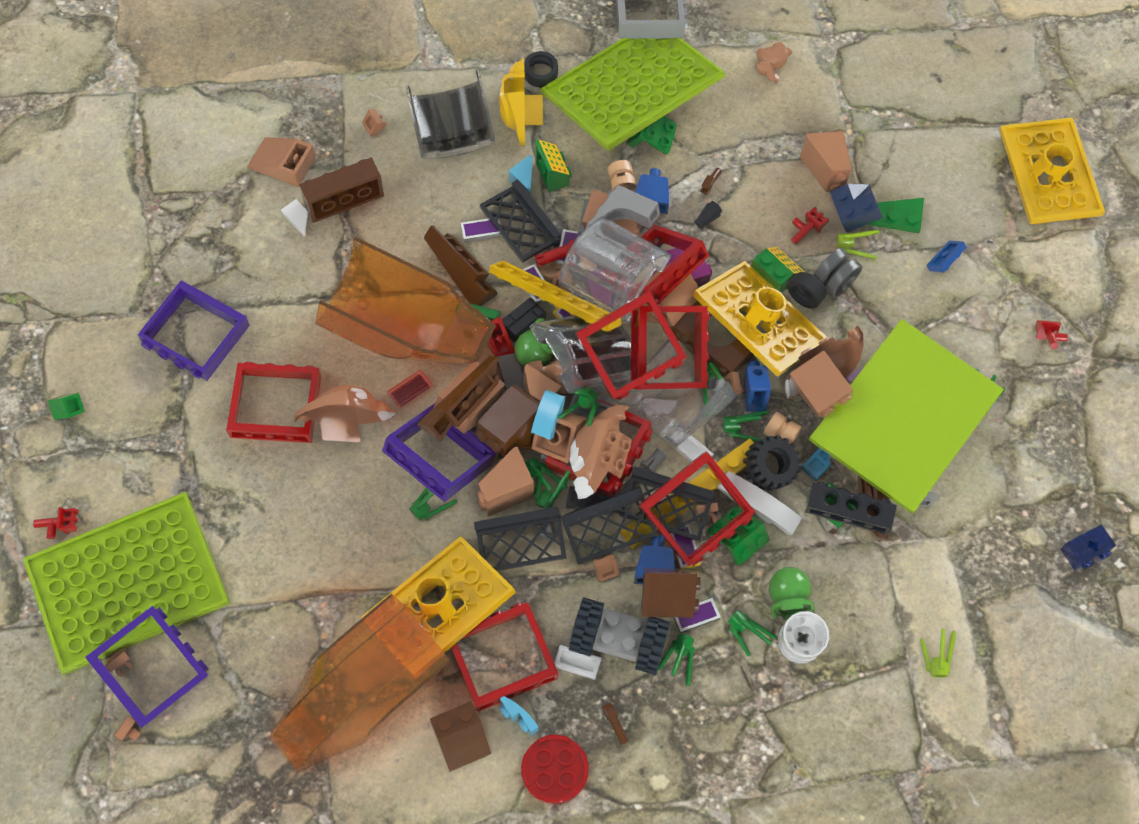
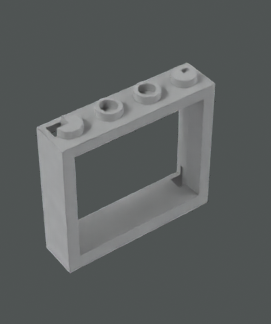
M616 0L618 38H684L685 29L688 28V19H686L687 8H685L686 0H676L678 20H626L625 0Z

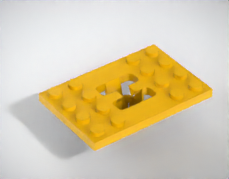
M1073 117L1003 125L1000 127L999 132L1029 225L1104 215L1105 209ZM1054 156H1061L1066 166H1053L1051 161ZM1032 159H1038V160L1033 164ZM1043 172L1050 175L1047 177L1049 182L1047 185H1041L1038 177ZM1067 172L1071 182H1063L1061 180Z
M746 261L696 289L692 295L700 304L708 306V311L777 377L801 361L798 357L801 356L800 353L807 348H815L822 339L827 337ZM739 311H745L747 313L746 317H744ZM761 320L764 321L761 327L767 332L766 334L761 333L756 328ZM777 320L781 321L782 324H777Z
M460 536L366 612L361 619L415 678L516 592ZM437 585L443 586L446 594L441 601L436 604H424L421 602L422 598ZM460 599L464 604L456 611L452 602ZM418 603L421 611H416L413 605ZM439 614L443 622L436 628H432L428 623Z

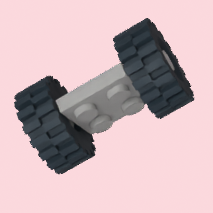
M583 597L573 627L569 651L590 657L592 650L634 661L636 662L635 670L656 675L670 621L656 617H649L648 621L604 609L605 603Z

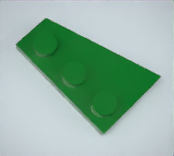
M924 198L877 202L883 218L867 224L919 234Z

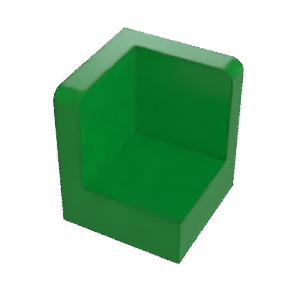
M79 392L61 395L48 400L54 420L70 418L85 412Z

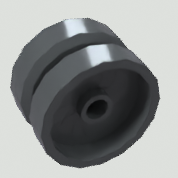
M838 248L831 253L813 275L826 286L827 294L833 299L843 294L854 283L863 269V266L855 259L849 260L850 255L843 248Z

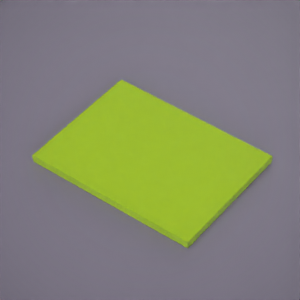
M622 38L540 88L541 94L602 147L610 151L723 79L725 71L682 38Z
M901 319L850 386L853 389L852 399L844 405L840 403L834 407V412L823 419L809 440L913 514L1004 389Z
M187 492L22 558L62 675L90 664L85 658L88 654L152 605L155 609L160 607L167 615L165 622L169 627L173 624L177 627L230 604ZM151 616L98 657L100 659L105 658L122 648L126 649L159 635L164 630Z

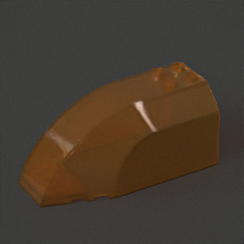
M356 236L353 241L350 260L342 280L329 304L320 300L315 322L316 325L388 358L447 364L478 362L495 329V325L477 308L475 309L471 306L463 295L461 296L448 281Z
M391 593L333 642L311 664L269 738L297 772L364 744L450 669V660L410 611Z

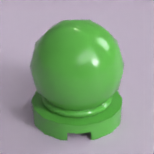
M544 318L537 319L531 325V330L522 333L515 343L514 354L518 362L524 367L526 364L529 365V362L540 360L542 365L546 366L553 358V355H558L566 348L562 344L565 339L555 325L549 326L544 323L546 320Z
M785 567L778 570L772 576L768 591L771 599L775 602L771 606V617L773 619H776L777 616H783V620H788L798 612L815 613L814 603L808 600L812 590L810 579L800 569Z

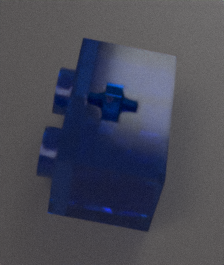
M1101 524L1067 542L1060 550L1074 570L1081 567L1085 570L1095 564L1094 560L1100 558L1102 561L1111 556V550L1117 545Z

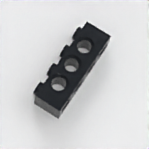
M818 482L817 484H812L805 513L888 535L892 529L897 505L892 504L891 501L886 499L876 500L867 494L860 493L857 495L850 493L848 489H835L829 487L826 483ZM825 498H832L835 504H828ZM846 504H853L856 510H849ZM867 509H873L877 516L869 515Z

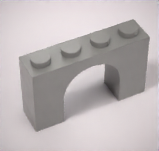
M617 185L614 191L609 193L606 202L598 208L594 218L587 223L583 233L577 236L575 240L577 254L618 273L628 259L626 247L607 239L603 235L605 228L616 220L627 219L650 229L660 215L658 203Z

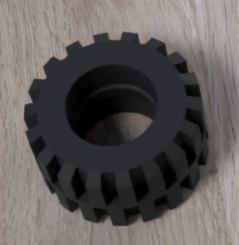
M768 436L749 446V450L744 454L747 458L743 459V463L746 464V467L743 469L744 472H748L749 475L746 477L748 480H753V485H759V488L762 490L772 491L793 483L792 480L798 477L796 473L800 472L801 467L798 464L801 463V459H798L797 455L800 453L798 450H794L795 445L793 443H788L789 439H781V436ZM767 453L773 454L778 461L779 469L777 474L772 473L766 466L765 457Z

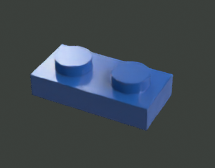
M949 240L927 264L929 271L944 273L948 270L950 265L967 248L963 241Z

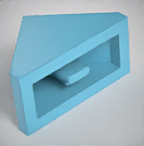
M529 155L509 170V182L512 184V182L519 180L531 195L533 156Z

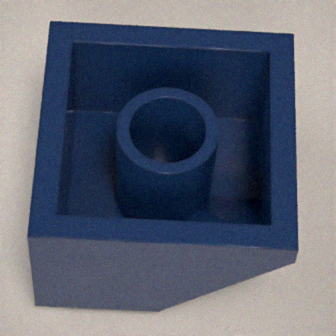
M846 184L830 191L841 223L847 233L883 218L870 184Z

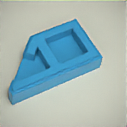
M819 448L801 466V469L816 482L831 466L829 454Z

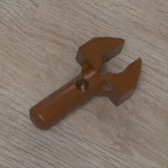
M716 168L711 175H707L701 185V193L705 195L710 193L714 182L722 173L720 168Z
M612 703L602 706L604 715L610 721L620 744L627 743L628 738L617 718L618 714Z

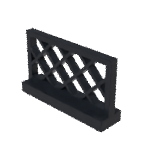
M519 180L512 182V187L479 204L480 209L522 263L551 246L555 248L560 245L561 233ZM510 194L514 198V203L503 202V199ZM490 205L499 206L498 212H491L487 207ZM501 208H512L511 215L500 213ZM515 209L523 210L525 216H514ZM499 218L509 219V225H500L498 223ZM512 220L523 222L522 229L511 227ZM525 224H534L536 226L535 231L524 229ZM509 232L520 233L519 240L510 239ZM523 234L534 236L533 242L522 241ZM537 236L543 237L548 241L544 244L535 243ZM520 246L531 247V251L523 255L520 252Z
M634 466L627 491L631 490L634 482L644 486L646 492L643 495L650 496L652 492L658 490L671 478ZM682 482L670 492L673 495L668 496L667 494L665 499L659 501L650 509H656L660 517L659 521L663 522V526L668 532L700 542L715 491ZM680 496L683 497L686 505L676 510L671 499ZM668 501L673 512L662 516L657 506ZM636 502V505L640 511L636 513V515L639 516L642 514L643 511L638 506L639 502ZM697 502L707 504L705 512L696 516L691 505ZM688 507L694 518L683 523L678 512ZM620 511L619 517L623 518L625 513ZM629 514L626 517V519L635 522L639 521L638 518L633 517ZM675 514L680 525L674 528L668 527L664 519ZM641 520V524L650 526L649 523ZM696 521L699 527L698 534L688 533L685 525Z
M640 486L561 515V521L565 527L578 565L658 535L651 521L643 518V512L641 516L629 512L633 503L645 500ZM618 509L625 512L621 524L609 519L612 511ZM606 513H609L608 516H607V518L604 517V516H602V515H603V514H606ZM628 514L639 519L634 530L623 525ZM599 517L605 520L601 531L589 526L593 518ZM589 520L587 525L582 523ZM641 520L649 523L653 532L646 535L637 532ZM607 522L619 526L615 537L603 533ZM577 524L585 527L581 539L573 536L569 527ZM621 528L633 533L629 541L623 542L617 539ZM588 529L599 534L594 545L583 540ZM635 534L640 536L638 538L633 539ZM601 535L613 540L610 548L604 550L597 547ZM574 539L579 541L578 546H576ZM615 541L620 543L619 545L613 546ZM581 543L593 548L590 555L584 558L580 557L578 551Z
M552 507L474 522L479 554L485 560L490 553L498 557L500 560L493 567L496 571L567 559L559 508ZM556 522L557 531L551 537L543 530L548 523ZM527 527H534L538 530L531 541L522 535ZM512 530L518 535L511 544H508L501 538L506 531ZM541 533L550 539L544 549L534 544ZM491 534L497 538L490 549L483 544V535ZM520 537L529 542L523 553L513 547ZM499 541L508 546L502 557L493 552ZM553 541L560 546L561 555L551 556L546 552ZM532 545L542 551L538 558L534 560L525 556ZM511 549L521 555L517 562L512 564L505 560Z

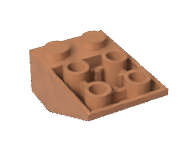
M265 137L247 167L299 187L316 156L313 145L301 140Z

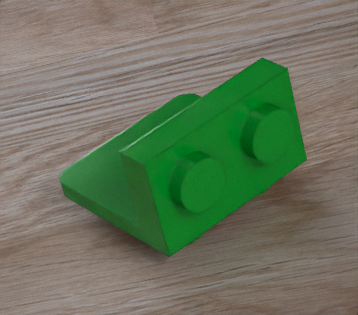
M663 116L630 137L627 145L635 147L644 141L660 152L668 154L671 150L677 125L669 118Z
M738 506L732 508L708 528V534L713 536L740 514L742 509ZM754 516L746 525L740 524L735 528L737 532L729 539L724 537L720 541L721 544L729 549L733 562L738 566L770 541L764 523Z

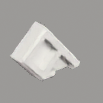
M295 199L281 209V212L305 236L309 213Z

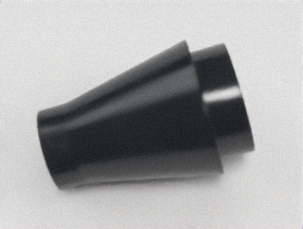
M714 201L707 203L694 221L700 229H703L721 216V207Z

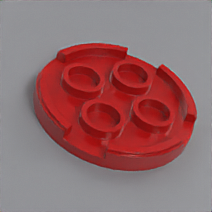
M553 734L537 739L527 749L522 759L521 775L523 783L533 797L544 803L562 804L574 799L583 790L588 779L589 764L584 750L567 736Z

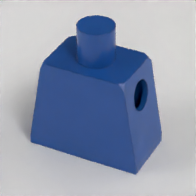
M652 168L649 175L642 174L640 176L635 193L657 202L660 213L668 214V178L661 177V170Z
M758 361L749 362L745 371L744 395L746 412L767 410L771 392L768 369L766 366H760Z
M662 536L652 537L651 546H642L633 584L643 585L644 567L675 570L673 549L664 547V538Z

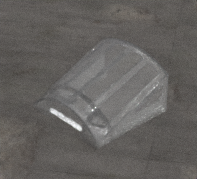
M601 216L590 224L573 243L564 260L558 283L573 295L611 313L637 298L654 271L656 270L661 273L672 255ZM631 312L621 317L623 323H629Z
M669 340L647 362L646 372L677 355ZM683 359L684 364L675 369L671 366L664 370L666 374L656 380L652 377L646 382H694V368ZM725 382L717 392L710 391L709 383H707L708 403L705 406L702 388L631 389L628 391L630 395L622 400L617 398L615 400L620 405L629 407L626 411L650 421L653 433L668 444L677 447L736 399V395L731 384Z

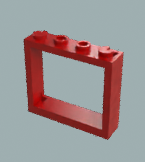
M654 224L626 250L628 259L618 273L606 268L601 273V276L608 289L633 299L650 291L652 296L655 294L654 299L658 305L709 257V254L702 240ZM660 243L684 250L648 286L624 278Z
M650 291L575 333L612 399L622 400L630 395L628 391L636 388V390L643 388L648 384L647 380L652 377L655 380L666 374L664 370L671 366L673 369L684 364L683 359L687 358ZM648 303L677 355L616 390L586 337L643 304Z
M640 306L631 311V381L646 373L647 312H653L650 306ZM658 306L661 312H695L694 382H649L639 390L707 388L709 379L707 373V362L709 360L707 352V342L709 340V333L707 331V322L709 321L708 306Z
M237 363L226 428L229 437L312 443L315 420L307 421L304 427L237 423L244 376L309 379L311 383L308 403H310L319 396L322 377L319 368L311 365L298 367L292 364L282 366L273 363Z
M598 398V401H599V402H602V403H605V404H608V405H611V406H615V405H612V404H610V403H608V402H606V401H604V400ZM626 410L624 412L626 419L622 421L639 428V431L631 442L621 478L612 474L608 483L601 482L595 491L608 498L615 496L618 491H621L623 487L622 482L626 476H630L634 462L642 456L643 447L646 442L651 440L653 433L650 421ZM547 455L544 461L548 469L562 476L569 470L568 478L575 481L577 477L571 466Z
M707 451L699 455L638 505L686 566L693 565V567L703 560L702 556L707 551L710 553L715 551L720 546L718 542L724 537L726 539L732 537L737 532L735 528L740 524L744 526L749 523L753 518L751 515L755 513L754 509ZM706 464L742 509V512L687 556L650 508Z
M528 602L525 604L517 603L511 606L510 610L505 612L497 611L491 614L490 618L483 620L460 640L525 614L548 667L547 669L479 697L457 643L451 647L477 712L499 704L500 698L503 696L511 699L558 679L559 673Z

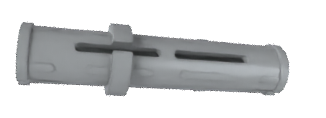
M657 448L647 460H643L640 463L641 466L639 468L655 472V468L666 458L665 453ZM630 478L623 484L621 491H618L617 494L627 491ZM634 482L632 489L639 487L640 484Z

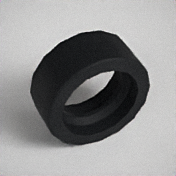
M537 51L527 56L524 61V77L530 85L542 88L557 79L558 62L552 54ZM535 64H546L552 70L546 75H536L530 71V68Z
M807 272L797 273L787 286L791 297L797 303L809 309L817 308L827 295L823 283L817 277Z

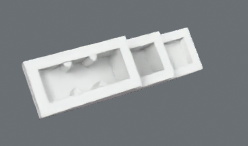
M730 471L726 472V476L754 509L757 516L768 524L773 523L787 535L793 534L802 519L801 516L747 480ZM720 483L717 489H719L722 493H724L726 496H728L731 500L734 501V499L730 496V494Z

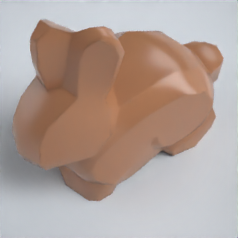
M777 42L771 47L758 49L756 55L759 63L755 66L757 72L767 76L768 80L778 83L779 77L774 72V69L782 68L786 64L788 56L792 54V50L786 48L782 42Z

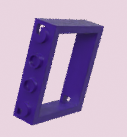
M181 280L137 335L141 341V346L146 350L151 351L152 349L162 359H170L178 368L182 370L185 368L198 379L203 378L208 381L250 324L245 315ZM185 298L234 325L203 367L154 340V337Z
M434 403L387 436L382 452L442 501L446 502L492 466L496 453L487 444L481 442L470 430L463 434L452 425L446 436L478 460V462L453 482L442 475L404 444L405 441L422 430L417 424L434 408Z
M153 605L85 657L141 728L208 677L206 671L209 670L202 659L196 661L192 654L195 651L188 642L184 644L178 637L182 634L174 624L169 627L165 622L167 615L160 607L155 609ZM152 616L198 675L145 716L98 656Z

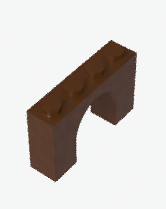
M696 301L692 306H703V305L700 304L698 301ZM686 312L670 328L677 340L683 343L689 352L694 353L695 312ZM737 338L731 344L723 347H716L707 343V352L709 354L707 364H715L723 377L730 372H738L754 355Z

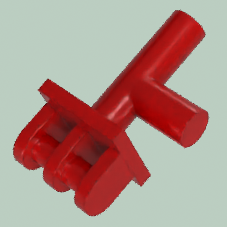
M816 207L806 213V225L796 217L792 224L800 231L791 238V241L797 244L813 228L820 233L821 229L830 219L824 218L823 213L817 212Z
M1036 321V339L1048 340L1051 349L1058 348L1057 341L1067 342L1068 334L1058 333L1061 322Z
M58 507L57 517L36 519L33 521L34 528L48 527L46 538L53 540L56 537L57 528L65 534L77 531L75 523L78 522L76 515L79 514V510L76 508L63 509Z

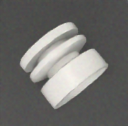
M798 612L792 615L782 626L778 634V647L781 653L789 661L797 664L813 661L827 647L829 641V629L825 621L819 615L812 612ZM804 637L805 641L799 643L797 639Z

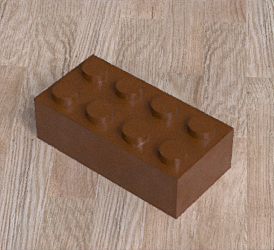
M372 157L362 159L355 164L344 166L339 170L325 173L320 177L312 180L309 179L299 184L304 205L312 223L384 197L381 175Z

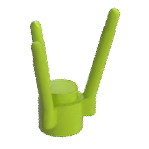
M871 230L852 234H837V248H843L850 254L877 259L875 255L852 250L850 247H854V238L878 234L880 231Z
M941 629L940 656L932 658V662H930L924 639H920L926 662V671H930V676L938 678L948 677L956 631H952L947 658H944L945 629Z

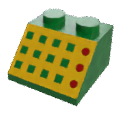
M535 140V163L548 192L570 186L572 173L570 167H566L564 163L565 157L563 152H559L555 144Z
M778 247L764 249L752 259L751 267L780 293L787 289L788 283L797 273L805 272Z

